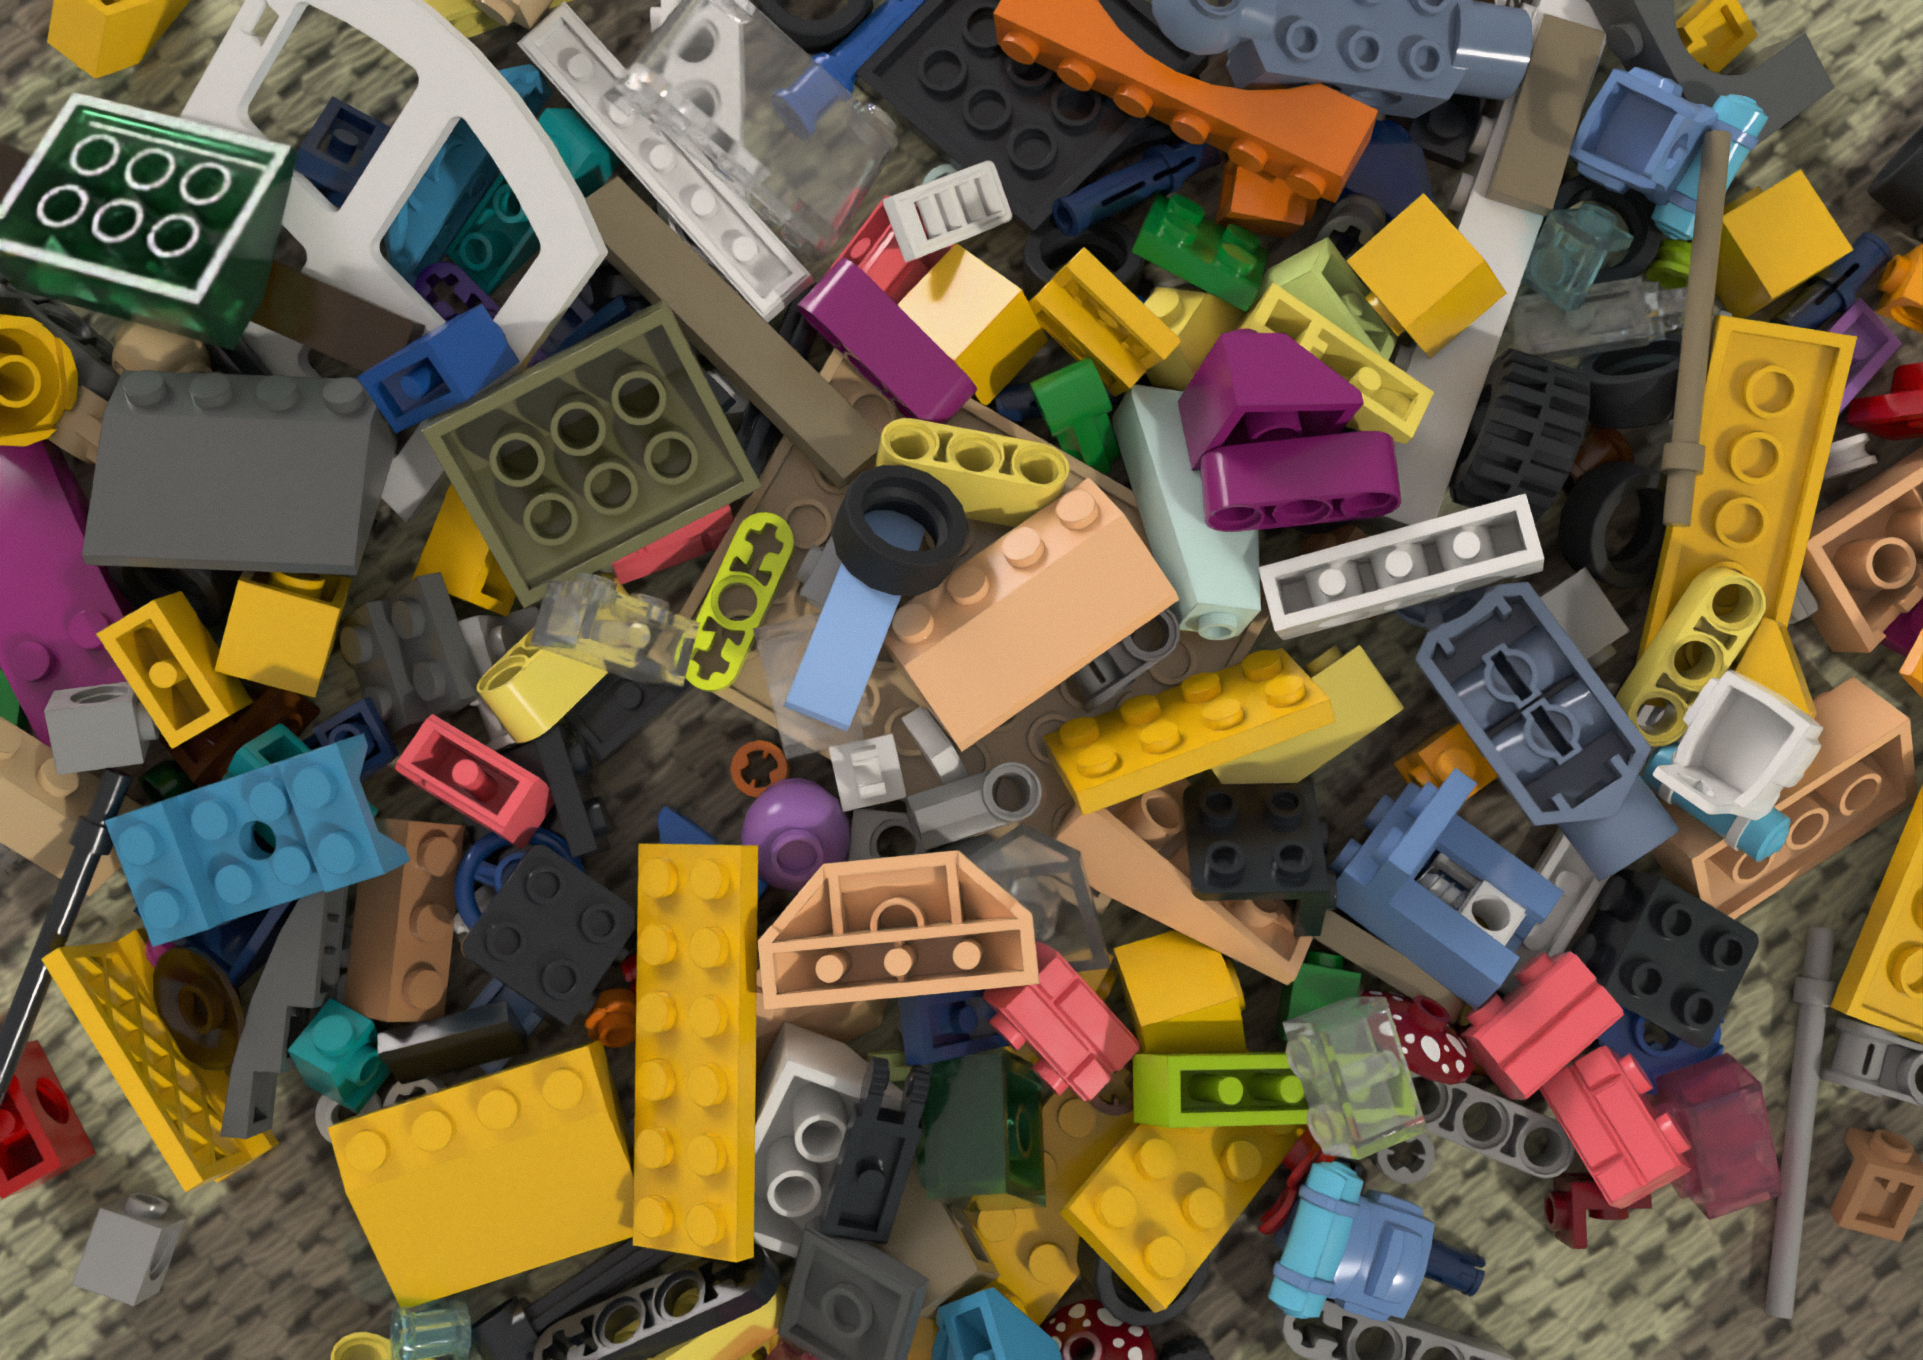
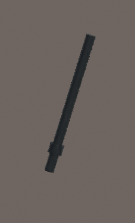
M112 768L105 769L87 816H78L68 841L74 846L0 1031V1108L53 978L41 959L57 948L66 946L102 855H110L114 845L105 820L118 816L133 776L123 771Z

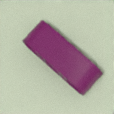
M842 257L797 304V308L803 317L905 418L946 425L977 392V388L970 377L862 269L847 258Z
M1359 431L1229 445L1208 451L1201 457L1200 461L1204 519L1206 525L1216 531L1240 532L1369 519L1392 513L1400 507L1402 502L1395 442L1392 436L1380 431Z

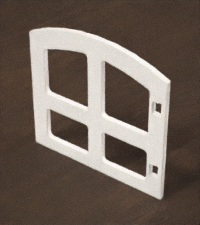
M245 0L133 197L136 200L182 219L216 160L219 159L305 248L307 261L301 270L302 272L424 324V336L446 321L382 256L380 242L458 121L463 118L491 155L513 190L541 245L538 257L493 319L503 330L508 344L520 362L478 393L525 369L608 254V250L582 192L554 143L520 95L469 39L423 0ZM309 4L347 22L381 43L412 66L419 77L416 90L340 210H337L303 174L291 169L292 163L252 123L248 115L250 102ZM269 5L279 17L266 40H264L253 30ZM177 162H179L188 171V174L176 193L165 183ZM184 292L189 298L192 296V295H190V294ZM215 306L273 375L322 378L309 364L308 352L310 347ZM428 419L423 420L400 453L398 455L394 454L381 496L405 523L413 521L420 514L447 476L421 431Z

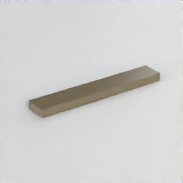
M617 176L585 198L608 250L605 258L652 305L666 299L686 338L839 489L877 458L881 434L620 177Z

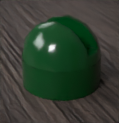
M164 760L138 777L142 790L153 803L198 789L199 786L191 781L176 760Z

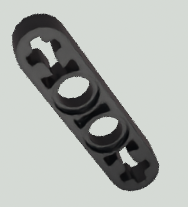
M754 1242V1257L740 1262L701 1257L556 1322L547 1328L539 1338L534 1348L533 1360H645L758 1310L767 1304L775 1295L780 1283L779 1267L776 1261L756 1242ZM753 1266L754 1268L747 1272V1282L739 1286L738 1284L745 1280V1269ZM716 1280H718V1281L720 1282V1283L714 1285V1282H715ZM699 1288V1299L695 1307L684 1316L674 1317V1305L681 1294L689 1289ZM638 1314L640 1321L634 1335L623 1343L615 1344V1332L620 1323L627 1317ZM572 1346H577L569 1351V1348H571Z

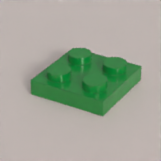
M1158 193L1144 219L1131 252L1247 312L1260 290L1268 250L1260 246L1261 240L1254 233L1241 226L1229 224L1225 228L1204 217V209L1184 196L1172 195L1171 198H1168Z

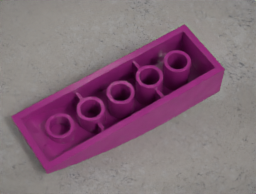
M44 439L28 446L0 445V667L39 741L52 748L44 710L53 691L127 682L96 633L131 614L138 608L126 599L114 584L108 566L85 564L82 551L90 504L59 446L48 439Z

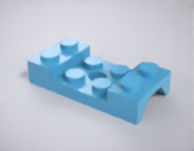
M364 733L105 820L152 947L206 931L223 922L321 891H325V893L384 875L410 861L405 847L378 831L359 780L368 748ZM257 821L267 824L275 835L276 847L273 854L263 851L254 839L253 832Z

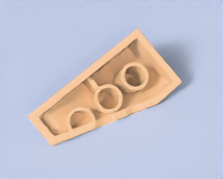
M1186 778L1085 816L1082 815L1076 803L1072 806L1046 849L1096 891L1285 985H1289L1296 979L1313 937H1294L1290 908L1283 899L1202 901L1193 895L1182 805L1183 792L1188 786H1191Z

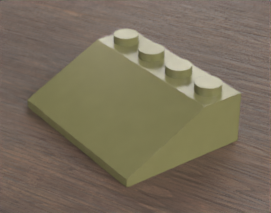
M666 299L472 396L467 401L429 418L421 430L524 608L762 487Z

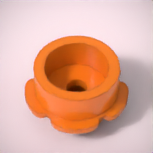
M615 988L601 992L598 1000L584 1020L588 1037L593 1041L599 1039L601 1044L611 1048L626 1046L636 1039V996L631 990Z

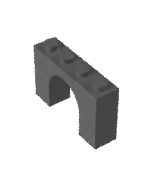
M1586 0L1606 34L1610 50L1620 59L1626 71L1629 72L1634 67H1640L1653 71L1664 78H1670L1683 87L1682 98L1695 104H1704L1712 107L1720 95L1728 96L1729 94L1742 95L1755 100L1756 104L1769 117L1757 137L1759 139L1757 145L1834 89L1806 33L1764 47L1729 74L1722 75L1712 72L1699 64L1683 45L1676 27L1674 0Z

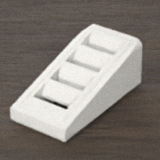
M989 160L882 200L905 263L1007 223L1012 218V212L996 167ZM914 202L917 203V206H918V209H919V211H920V214H921L922 220H923V222H924L926 231H927V233H928L929 239L926 238V235H925L924 229H923V227H922V224H921L920 218H919V216H918V213H917L916 207H915V205H914Z

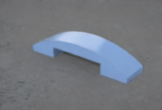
M873 510L864 514L867 524L884 541L901 549L918 551L926 529L914 519L892 510ZM841 562L783 707L847 732L901 596H894L868 587L851 575Z

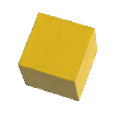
M1801 169L1765 191H1762L1761 187L1757 186L1724 207L1715 292L1728 312L1732 314V317L1742 319L1748 317L1854 250Z
M1424 193L1346 261L1371 290L1364 297L1365 300L1397 336L1406 331L1430 359L1507 294L1486 260Z
M957 243L898 304L945 354L970 377L977 388V392L971 398L984 406H987L1048 342L1022 289Z
M243 571L237 583L214 671L315 698L330 660L352 578L339 574Z
M1177 930L1113 948L1125 1004L1137 1039L1141 1043L1140 1047L1143 1054L1247 1052L1241 1010H1245L1243 992L1231 960H1224L1221 952Z

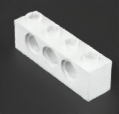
M1525 493L1258 567L1274 631L1282 640H1287L1543 571L1544 555Z

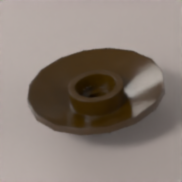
M177 945L170 948L158 958L153 973V993L158 1014L175 1040L180 1052L189 1061L204 1070L220 1071L233 1063L238 1043L245 1027L239 990L234 989L225 971L209 954L194 946Z

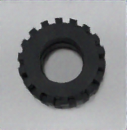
M1512 348L1504 351L1489 368L1451 475L1449 486L1452 502L1469 508H1475L1526 493L1534 523L1537 522L1557 498L1577 456L1590 409V380L1588 379V374Z

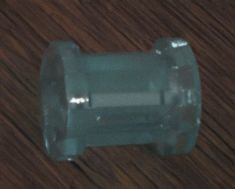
M450 1300L447 1308L410 1312L407 1306L394 1308L390 1321V1342L393 1360H418L451 1355L453 1360L467 1359L471 1348V1322L465 1300Z

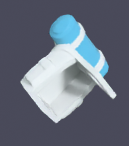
M1727 670L1720 679L1716 677L1711 678L1698 695L1694 704L1689 706L1683 718L1688 725V729L1681 742L1678 743L1676 741L1655 749L1648 758L1642 778L1669 805L1675 804L1724 838V842L1735 851L1740 849L1757 862H1760L1773 853L1780 851L1786 842L1791 820L1777 810L1774 805L1779 799L1783 787L1790 788L1795 786L1814 761L1822 747L1817 739L1824 728L1784 696L1738 672Z

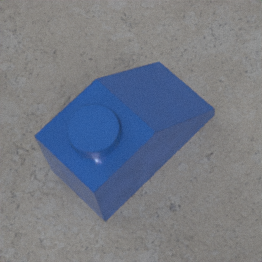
M480 304L443 323L371 367L357 378L394 432L398 433L467 401L520 361L508 344L503 330L492 320L484 306Z

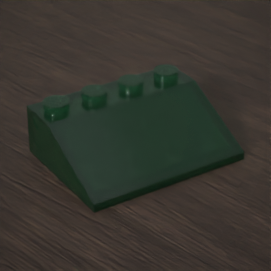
M73 92L0 203V272L16 290L234 350L265 295L297 160V153L289 145Z

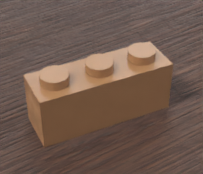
M374 817L378 831L405 847L410 861L384 875L358 882L344 1006L364 1017L386 1022H418L442 1017L445 1013L456 912L454 883L462 857L465 825Z

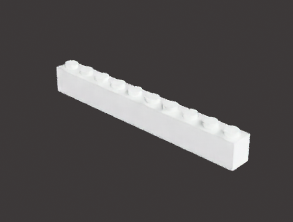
M1533 0L1531 5L1523 2L1520 7L1526 10L1530 16L1533 37L1537 24L1544 13L1604 31L1586 0ZM1606 34L1602 42V46L1599 52V56L1596 62L1590 86L1592 84L1595 72L1597 70L1600 58L1602 56L1605 44L1607 42ZM1518 88L1506 100L1496 101L1490 118L1482 115L1479 119L1468 152L1477 155L1471 173L1469 175L1461 172L1447 204L1448 209L1456 211L1452 224L1486 260L1507 294L1431 359L1412 338L1409 341L1408 347L1401 344L1397 346L1390 362L1432 390L1434 394L1413 438L1407 444L1394 441L1402 500L1400 507L1384 516L1357 520L1386 532L1437 517L1544 218L1542 215L1485 198Z

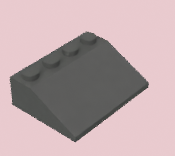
M123 370L103 413L82 551L84 562L86 565L357 575L399 441L398 433L394 432L360 381L354 378Z

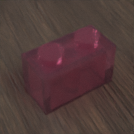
M1727 1052L1655 1077L1660 1105L1655 1106L1654 1111L1658 1117L1669 1112L1691 1145V1149L1682 1153L1691 1170L1671 1182L1680 1198H1690L1701 1212L1711 1220L1783 1195L1762 1085L1732 1055Z

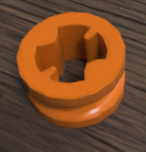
M757 740L748 742L738 749L732 758L730 771L732 780L740 791L748 796L758 798L767 787L782 779H789L790 766L788 758L780 748L771 742ZM763 751L762 757L766 760L773 755L777 761L778 768L769 773L771 784L766 787L757 788L758 780L753 779L748 784L744 778L743 771L752 766L750 756L756 752Z

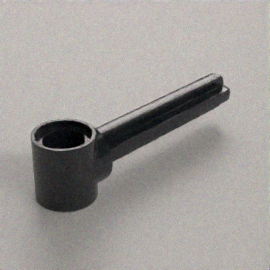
M631 1237L531 1303L524 1297L518 1299L517 1296L506 1300L478 1319L465 1333L483 1360H533L534 1348L547 1328L560 1320L611 1298L677 1253L634 1246L633 1237Z

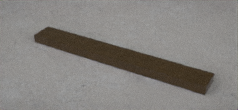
M0 142V210L364 372L423 336L424 324L17 147Z

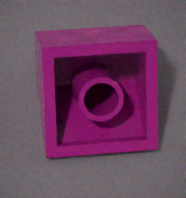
M1247 328L1237 329L1229 333H1221L1177 401L1191 470H1201V457L1208 451L1219 447L1339 434L1364 404L1360 390L1286 333H1258L1256 330Z

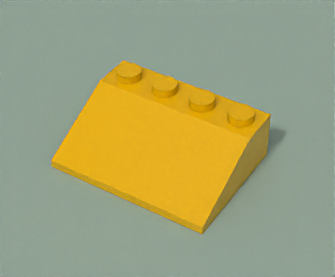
M599 1039L368 1111L327 1127L346 1195L401 1311L633 1237L634 1147L605 1048Z

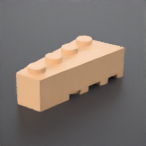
M1923 446L1814 515L1801 574L1819 605V609L1810 617L1832 652L1871 653L1886 637L1883 631L1900 613H1908L1923 597Z

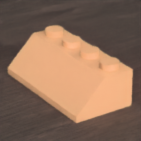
M1088 477L953 570L937 588L917 595L898 608L894 613L883 644L899 671L960 751L963 752L1173 605L1179 598L1175 589L1125 514Z
M1851 677L1833 690L1823 692L1813 699L1817 711L1814 720L1824 728L1817 739L1822 747L1814 761L1804 772V776L1793 787H1783L1780 797L1774 805L1777 810L1791 820L1789 835L1780 851L1757 862L1740 849L1735 851L1724 842V838L1675 804L1669 805L1661 798H1658L1680 829L1672 837L1651 850L1671 883L1732 919H1736L1916 801L1917 786L1910 718L1855 677Z

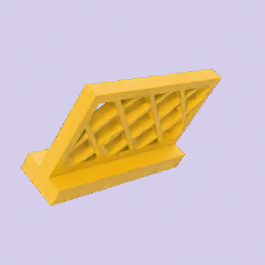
M145 928L135 929L114 942L57 948L41 960L185 1193L213 1180L216 1183L225 1180L279 1144L271 1129L248 1139L220 1137L232 1067L229 1065L220 1071L204 1070L189 1061L180 1052L175 1040L160 1018L154 1000L153 973L155 968L146 958L145 947L149 936Z

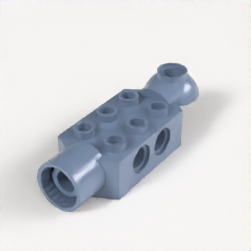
M1151 0L1153 15L1162 33L1178 48L1196 55L1220 54L1228 50L1226 67L1235 87L1238 89L1278 90L1321 83L1379 110L1378 113L1414 119L1448 101L1453 93L1500 101L1506 100L1520 85L1526 72L1532 49V23L1526 10L1474 0H1218V7L1208 4L1205 0Z
M1529 582L1498 584L1492 587L1485 586L1393 611L1403 621L1427 629L1428 632L1415 658L1417 668L1456 722L1462 725L1481 756L1485 757L1498 775L1497 779L1531 826L1557 824L1598 882L1630 865L1680 830L1639 774L1652 749Z

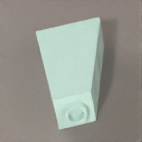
M1134 384L1127 391L1113 414V429L1153 558L1175 589L1179 598L1169 609L1176 616L1180 630L1198 632L1201 637L1209 640H1225L1234 636L1238 637L1261 611L1258 530L1222 532L1213 530L1206 525L1201 470H1191L1177 402L1183 391Z

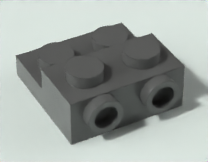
M441 572L417 576L390 598L366 602L339 623L342 655L346 664L355 671L362 691L361 699L371 698L392 740L415 735L426 718L431 714L445 720L481 697L476 688L479 679Z

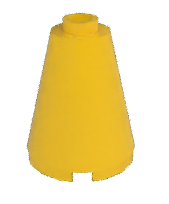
M0 314V445L28 446L49 438L59 429L54 426L62 418L64 410H72L77 400L78 371L70 348L61 338L55 337L54 334L43 326L44 324L35 319L15 314Z

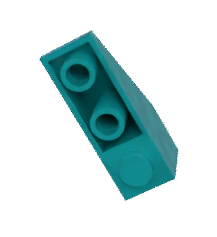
M546 108L537 120L554 143L584 198H587L603 187L621 160L575 109ZM502 173L497 177L445 252L487 295L493 294L541 248L538 237Z

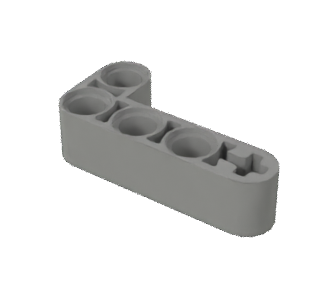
M1326 1298L1319 1318L1327 1326L1335 1328V1338L1327 1328L1315 1324H1307L1303 1333H1301L1294 1323L1296 1317L1284 1314L1283 1310L1274 1304L1273 1318L1276 1328L1295 1353L1311 1360H1420L1428 1349L1436 1346L1445 1348V1360H1517L1505 1348L1495 1343L1409 1316H1405L1404 1319L1390 1316L1385 1322L1369 1319L1342 1309L1331 1298ZM1372 1326L1382 1327L1383 1340L1380 1346L1375 1351L1367 1354L1358 1353L1355 1347L1359 1334L1364 1329Z

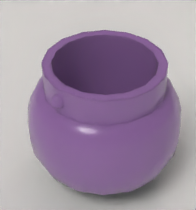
M803 778L782 779L767 787L749 807L741 830L742 845H758L759 878L774 888L797 892L801 891L823 864L846 861L851 845V831L848 815L846 812H843L840 802L834 795L814 781Z

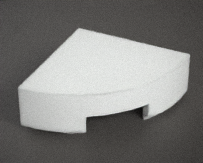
M920 706L901 718L918 748L943 785L969 777L952 743L926 709L923 710Z

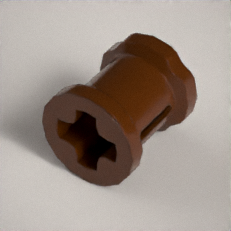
M1595 425L1588 428V437L1581 442L1573 466L1562 487L1563 492L1567 496H1569L1573 487L1587 472L1605 462L1627 461L1635 463V456L1630 445L1619 431Z

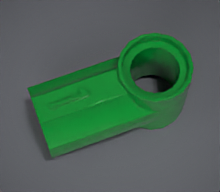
M1088 356L1030 382L1032 393L1052 437H1056L1060 450L1102 474L1110 472L1111 465L1120 454L1112 424L1107 415V412L1112 411V406L1092 359Z

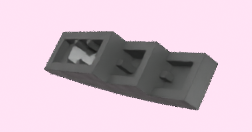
M348 886L326 893L321 891L299 898L281 929L251 998L245 1019V1027L241 1034L231 1068L220 1137L248 1139L272 1129L278 1073L297 1068L287 1050L308 1026L310 1008L324 1006L330 998L337 1001Z

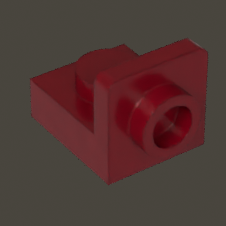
M1590 1172L1561 1173L1553 1177L1554 1191H1547L1544 1198V1213L1549 1230L1555 1231V1238L1571 1249H1587L1586 1210H1588V1216L1594 1219L1624 1220L1629 1218V1209H1652L1651 1194L1622 1209L1610 1206Z

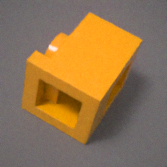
M1460 723L1442 727L1392 764L1407 785L1411 781L1421 789L1427 781L1439 788L1453 769L1457 768L1477 783L1467 799L1498 777L1485 757L1481 756Z

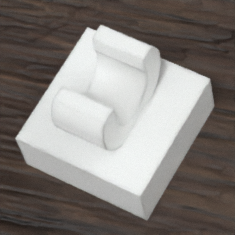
M893 734L829 748L843 812L899 800L907 796Z

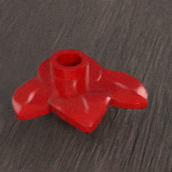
M1309 1124L1281 1163L1292 1173L1287 1180L1285 1189L1275 1204L1259 1219L1263 1224L1257 1229L1264 1235L1275 1234L1285 1225L1293 1210L1300 1183L1306 1175L1308 1176L1312 1162L1321 1163L1324 1161L1332 1163L1341 1152L1330 1144L1338 1133L1333 1128L1329 1127L1325 1131L1317 1124Z

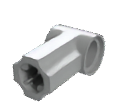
M1007 762L991 770L906 796L904 801L913 836L921 852H925L1002 826H1011L1032 815L1039 806L1042 790L1041 783L1033 770L1021 763ZM1006 778L1012 780L1019 787L1022 800L1016 811H1005L996 805L992 797V787L996 779Z

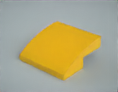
M1085 247L1069 260L1029 301L1040 326L1075 360L1079 361L1089 356L1100 375L1104 387L1114 396L1129 390L1147 369L1164 361L1182 341Z

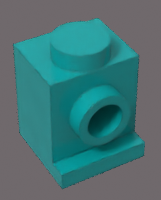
M332 998L327 1001L287 1050L308 1087L356 1114L360 1113L392 1072L378 1055V1032L373 1021Z

